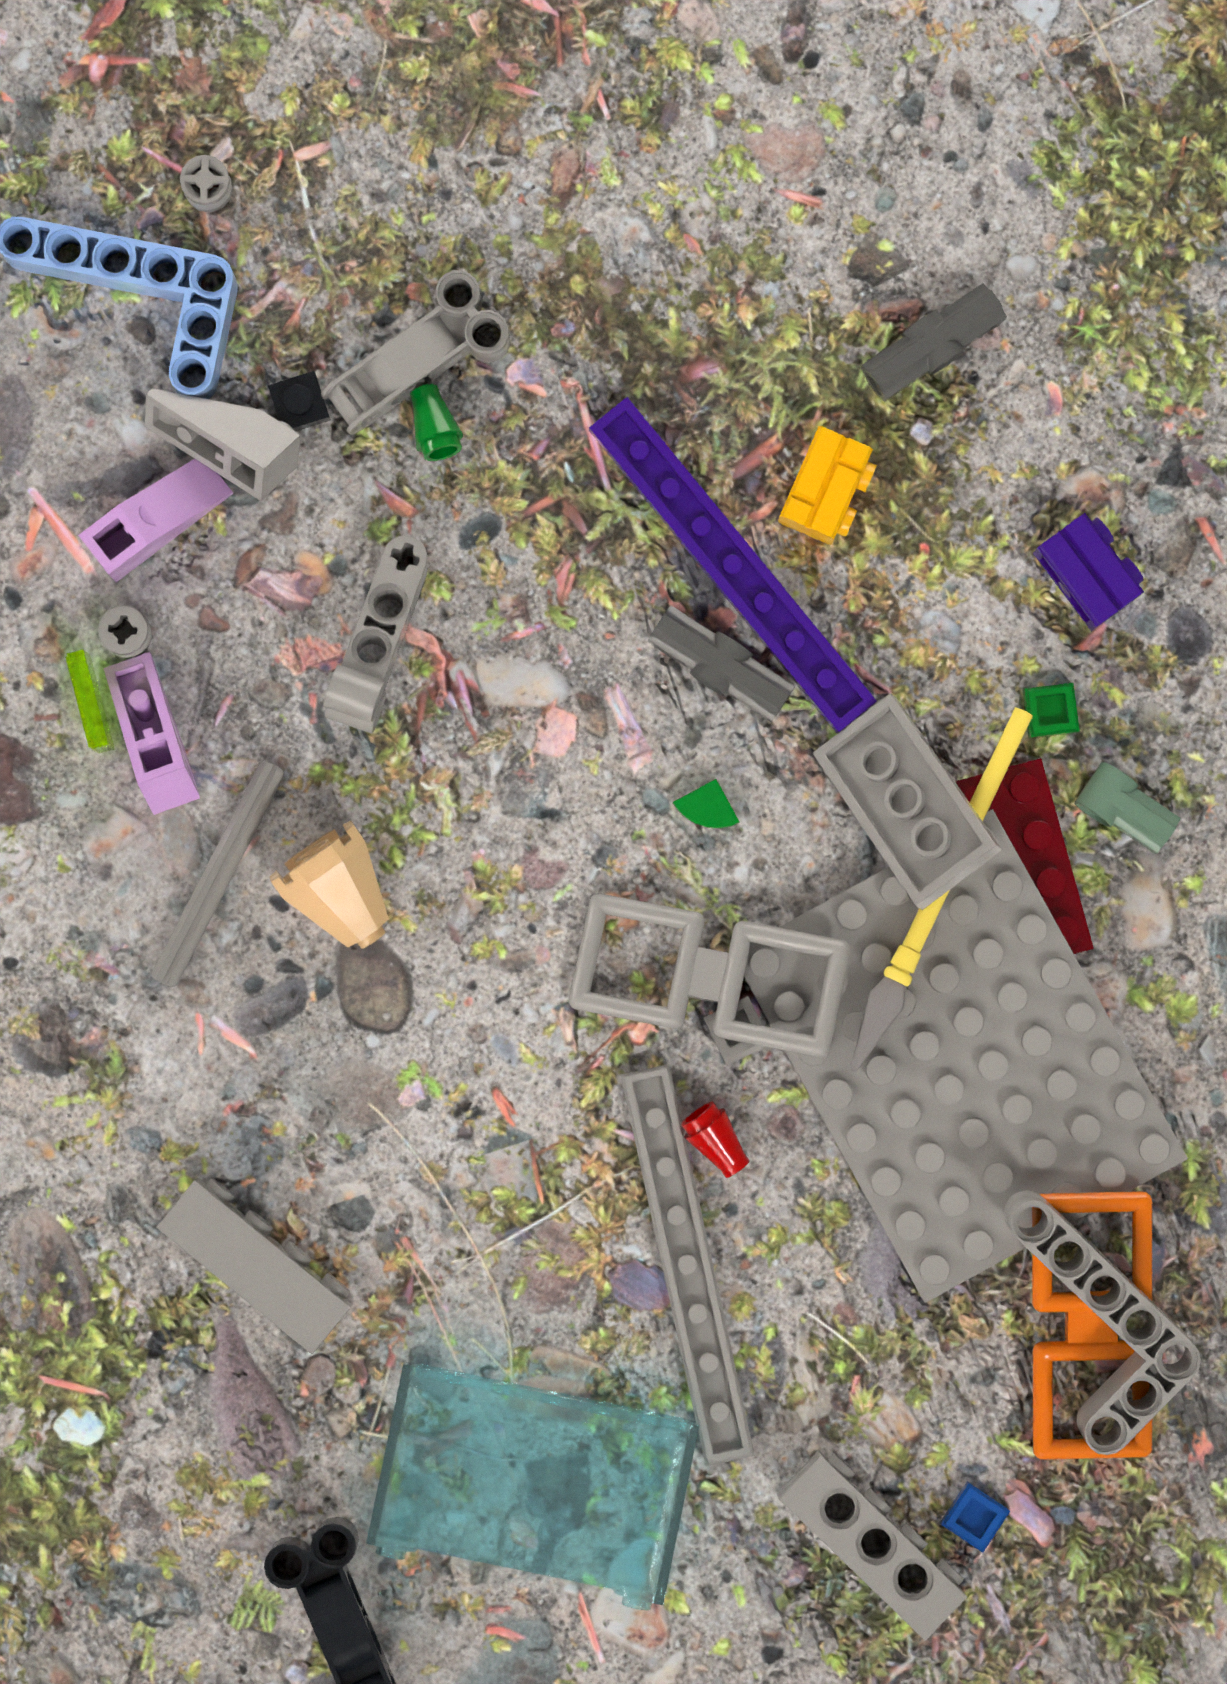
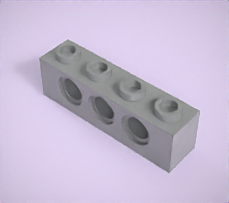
M817 1451L777 1493L779 1500L926 1641L967 1598L966 1594L958 1586L964 1578L944 1558L935 1564L922 1551L928 1543L909 1524L905 1523L899 1529L885 1515L892 1508L875 1491L869 1488L863 1494L849 1481L855 1475V1472L835 1453L827 1459ZM837 1493L846 1494L852 1500L851 1511L841 1519L831 1518L825 1513L827 1499ZM871 1529H882L888 1534L887 1546L880 1553L870 1554L861 1547L862 1537ZM908 1564H917L924 1569L922 1583L913 1589H906L898 1584V1574Z

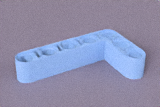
M11 217L0 224V253L15 269L182 302L169 366L170 381L179 394L210 399L215 394L219 383L238 291L235 275L230 264L224 258L214 254L26 217ZM20 234L31 235L32 244L26 252L21 254L10 252V243L16 236ZM75 243L81 246L80 255L75 261L71 263L57 261L59 250L64 245ZM116 253L127 254L129 256V263L123 271L111 273L105 270V264L111 255ZM171 262L178 266L177 273L172 280L158 282L153 279L155 268L160 264ZM220 272L226 276L225 284L220 290L208 292L201 288V282L207 274ZM202 319L214 321L216 329L210 338L198 340L191 336V330L197 321ZM201 367L206 370V377L200 386L188 388L181 384L182 375L188 368Z

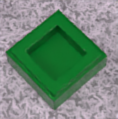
M1074 683L1023 689L1025 711L1033 715L1027 727L1029 739L1080 732Z

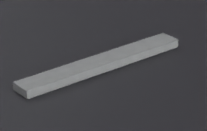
M667 1064L621 1074L705 1465L711 1466L755 1456L686 1139L684 1138V1130L681 1126L682 1121L670 1066Z

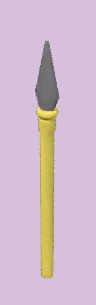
M1016 707L970 801V804L982 821L1033 717L1030 713ZM949 891L925 909L921 910L919 908L902 945H899L890 961L892 966H887L884 969V978L869 992L850 1067L851 1071L855 1072L858 1070L903 1010L906 986L908 987L912 982L910 973L914 974L921 957L920 952Z

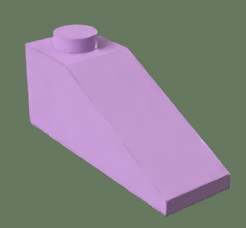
M147 652L103 668L137 784L153 815L200 799L189 759L151 653Z

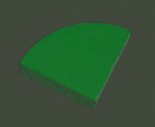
M717 779L673 802L674 807L684 818L702 827L723 829L740 823Z

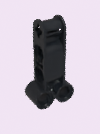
M341 1517L326 1519L315 1531L309 1546L300 1538L292 1536L281 1538L275 1542L265 1558V1575L270 1583L278 1588L291 1589L296 1587L335 1683L396 1684L347 1566L355 1555L359 1542L358 1531L353 1523ZM334 1530L344 1534L348 1539V1550L339 1555L328 1553L322 1546L321 1541L322 1536L326 1532ZM286 1550L293 1551L300 1557L302 1569L296 1574H284L276 1566L275 1558L278 1553Z

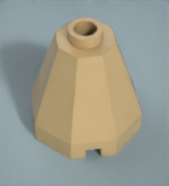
M349 821L343 824L347 834L339 837L335 829L324 834L284 863L290 871L282 878L276 870L269 878L285 901L346 947L357 943L363 949L385 934L382 925L389 918L366 842L353 822Z

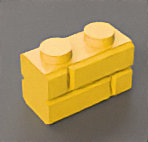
M818 426L778 522L829 545H832L836 534L846 537L857 513L856 509L849 507L856 489L866 492L877 466L868 462L873 449L823 426Z

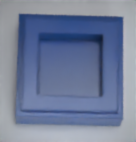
M967 1481L940 1521V1524L983 1553L1010 1513V1510Z

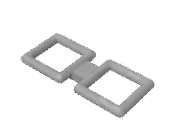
M601 893L594 894L590 898L569 994V1004L572 1008L676 1029L684 1023L690 997L718 1003L713 1032L719 1038L820 1058L827 1056L830 1052L850 955V945L845 940L739 921L733 928L729 952L727 953L700 947L705 920L699 912ZM606 915L683 929L667 1007L590 992ZM751 943L829 957L813 1036L735 1021Z

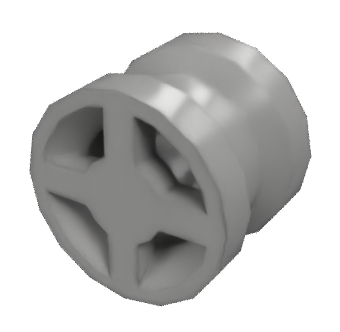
M209 155L195 156L187 161L182 168L180 175L181 188L190 205L197 210L203 212L218 211L231 199L233 191L231 178L223 162L216 157ZM213 185H219V187H214L213 190L209 191L208 195V190L211 189Z
M127 605L115 606L107 610L101 617L98 625L99 638L103 646L115 656L124 659L143 654L149 647L152 639V630L148 620L138 610Z

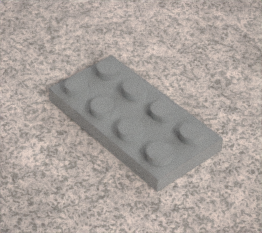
M891 693L813 752V755L915 906L921 910L925 909L1002 851L997 841L899 700Z

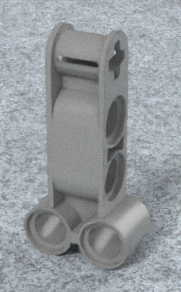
M452 270L444 274L436 286L438 307L336 378L321 392L323 399L329 398L349 425L346 430L349 435H353L372 424L410 397L412 390L428 384L467 355L471 354L477 360L489 363L502 359L508 352L510 334L507 323L497 312L491 310L480 311L482 306L480 288L476 279L470 273L462 270ZM455 287H465L472 292V298L463 307H453L446 302L447 293ZM484 326L495 327L501 332L499 341L491 347H482L474 341L475 333ZM344 391H348L362 413L357 412Z
M403 535L395 537L385 547L341 666L337 665L324 699L323 707H326L325 718L373 734L386 699V692L384 691L427 576L426 548L420 540L413 536ZM405 556H411L413 558V565H408L405 571L398 570L397 562H402ZM387 599L395 600L402 606V610L395 617L385 618L375 611L378 603ZM370 644L378 645L386 652L381 661L373 664L362 661L358 653L363 647Z

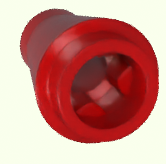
M713 1101L693 1111L681 1123V1126L687 1132L684 1138L720 1169L725 1178L735 1175L750 1162L741 1147L724 1108L718 1109Z

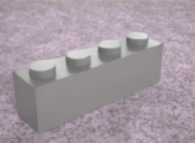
M211 1178L207 1184L201 1179L194 1180L156 1228L310 1354H313L353 1306V1303L346 1299L350 1290L329 1273L323 1279L307 1267L312 1259L290 1241L283 1247L268 1234L273 1227L254 1211L249 1210L244 1215L232 1206L230 1202L234 1195L216 1180Z

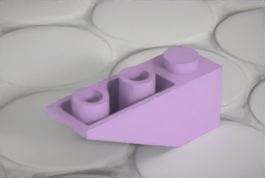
M193 459L117 505L78 536L108 575L115 582H118L230 497L233 492L218 473L198 460Z

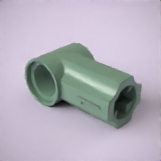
M1101 762L1074 804L1097 822L1107 827H1112L1113 825L1154 854H1157L1169 840L1181 818L1138 790L1139 785L1124 772L1106 762Z

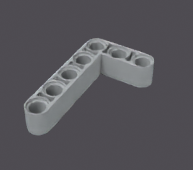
M1025 1190L1017 1192L1009 1198L1004 1209L1005 1222L1013 1234L1135 1351L1081 1406L1076 1419L1080 1433L1093 1451L1103 1455L1115 1454L1123 1449L1195 1376L1201 1362L1199 1350L1175 1322L1047 1200L1034 1191ZM1029 1207L1040 1208L1042 1216L1037 1225L1031 1228L1018 1226V1217L1023 1210ZM1068 1241L1077 1243L1078 1249L1073 1259L1067 1262H1057L1054 1260L1055 1250L1060 1244ZM1102 1276L1113 1278V1287L1110 1292L1103 1296H1093L1090 1294V1288L1094 1280ZM1139 1310L1149 1312V1319L1144 1327L1138 1330L1126 1328L1127 1319L1132 1313ZM1176 1344L1184 1346V1355L1181 1360L1173 1364L1162 1362L1163 1353L1167 1348ZM1137 1381L1149 1382V1391L1144 1397L1137 1400L1127 1398V1391L1133 1383ZM1111 1417L1115 1420L1113 1428L1107 1434L1099 1436L1091 1433L1093 1424L1099 1418Z

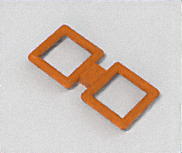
M1147 1192L1039 1194L1059 1213L1132 1212V1282L1152 1301V1198ZM1032 1207V1227L1041 1220L1042 1210L1040 1208ZM1032 1254L1033 1307L1038 1312H1065V1341H1041L1033 1347L1034 1455L1042 1460L1147 1457L1152 1452V1419L1123 1449L1115 1454L1103 1455L1096 1453L1089 1447L1084 1438L1053 1439V1361L1127 1360L1135 1351L1124 1340H1118V1334L1073 1292H1052V1272ZM1090 1291V1294L1093 1296H1103L1110 1291ZM1137 1381L1132 1384V1400L1141 1399L1147 1394L1150 1386L1149 1382Z

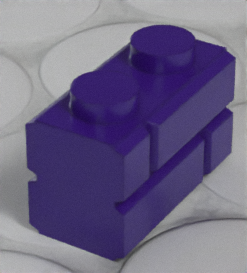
M1084 513L1037 547L1033 554L1092 632L1144 593L1139 585L1144 579L1139 569L1128 557L1120 560L1110 547V544L1114 542V538L1106 525L1097 517L1091 521L1086 513Z

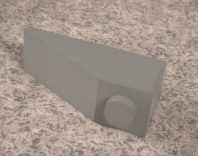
M153 388L146 393V428L260 501L298 466L300 434L295 432L287 423L278 421L260 409Z

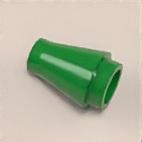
M426 384L412 390L410 397L413 404L417 451L423 452L424 459L427 461L444 460L459 453L462 449L460 440L463 438V433L440 395L438 386L436 384Z

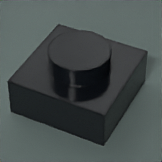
M315 370L268 385L279 421L290 425L295 432L331 420L325 401L321 396L322 391Z

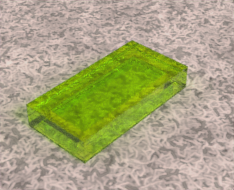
M84 649L67 653L65 658L88 747L98 754L114 750L91 656Z

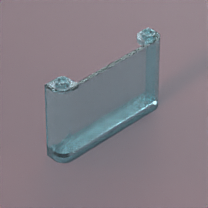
M404 1362L366 1544L377 1546L376 1554L393 1559H405L406 1552H416L417 1549L613 1589L614 1593L623 1596L622 1605L640 1610H651L652 1603L664 1604L699 1423L690 1419L425 1364Z

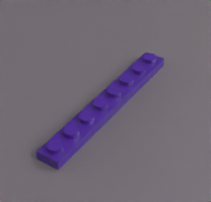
M628 397L589 427V432L837 734L877 702Z

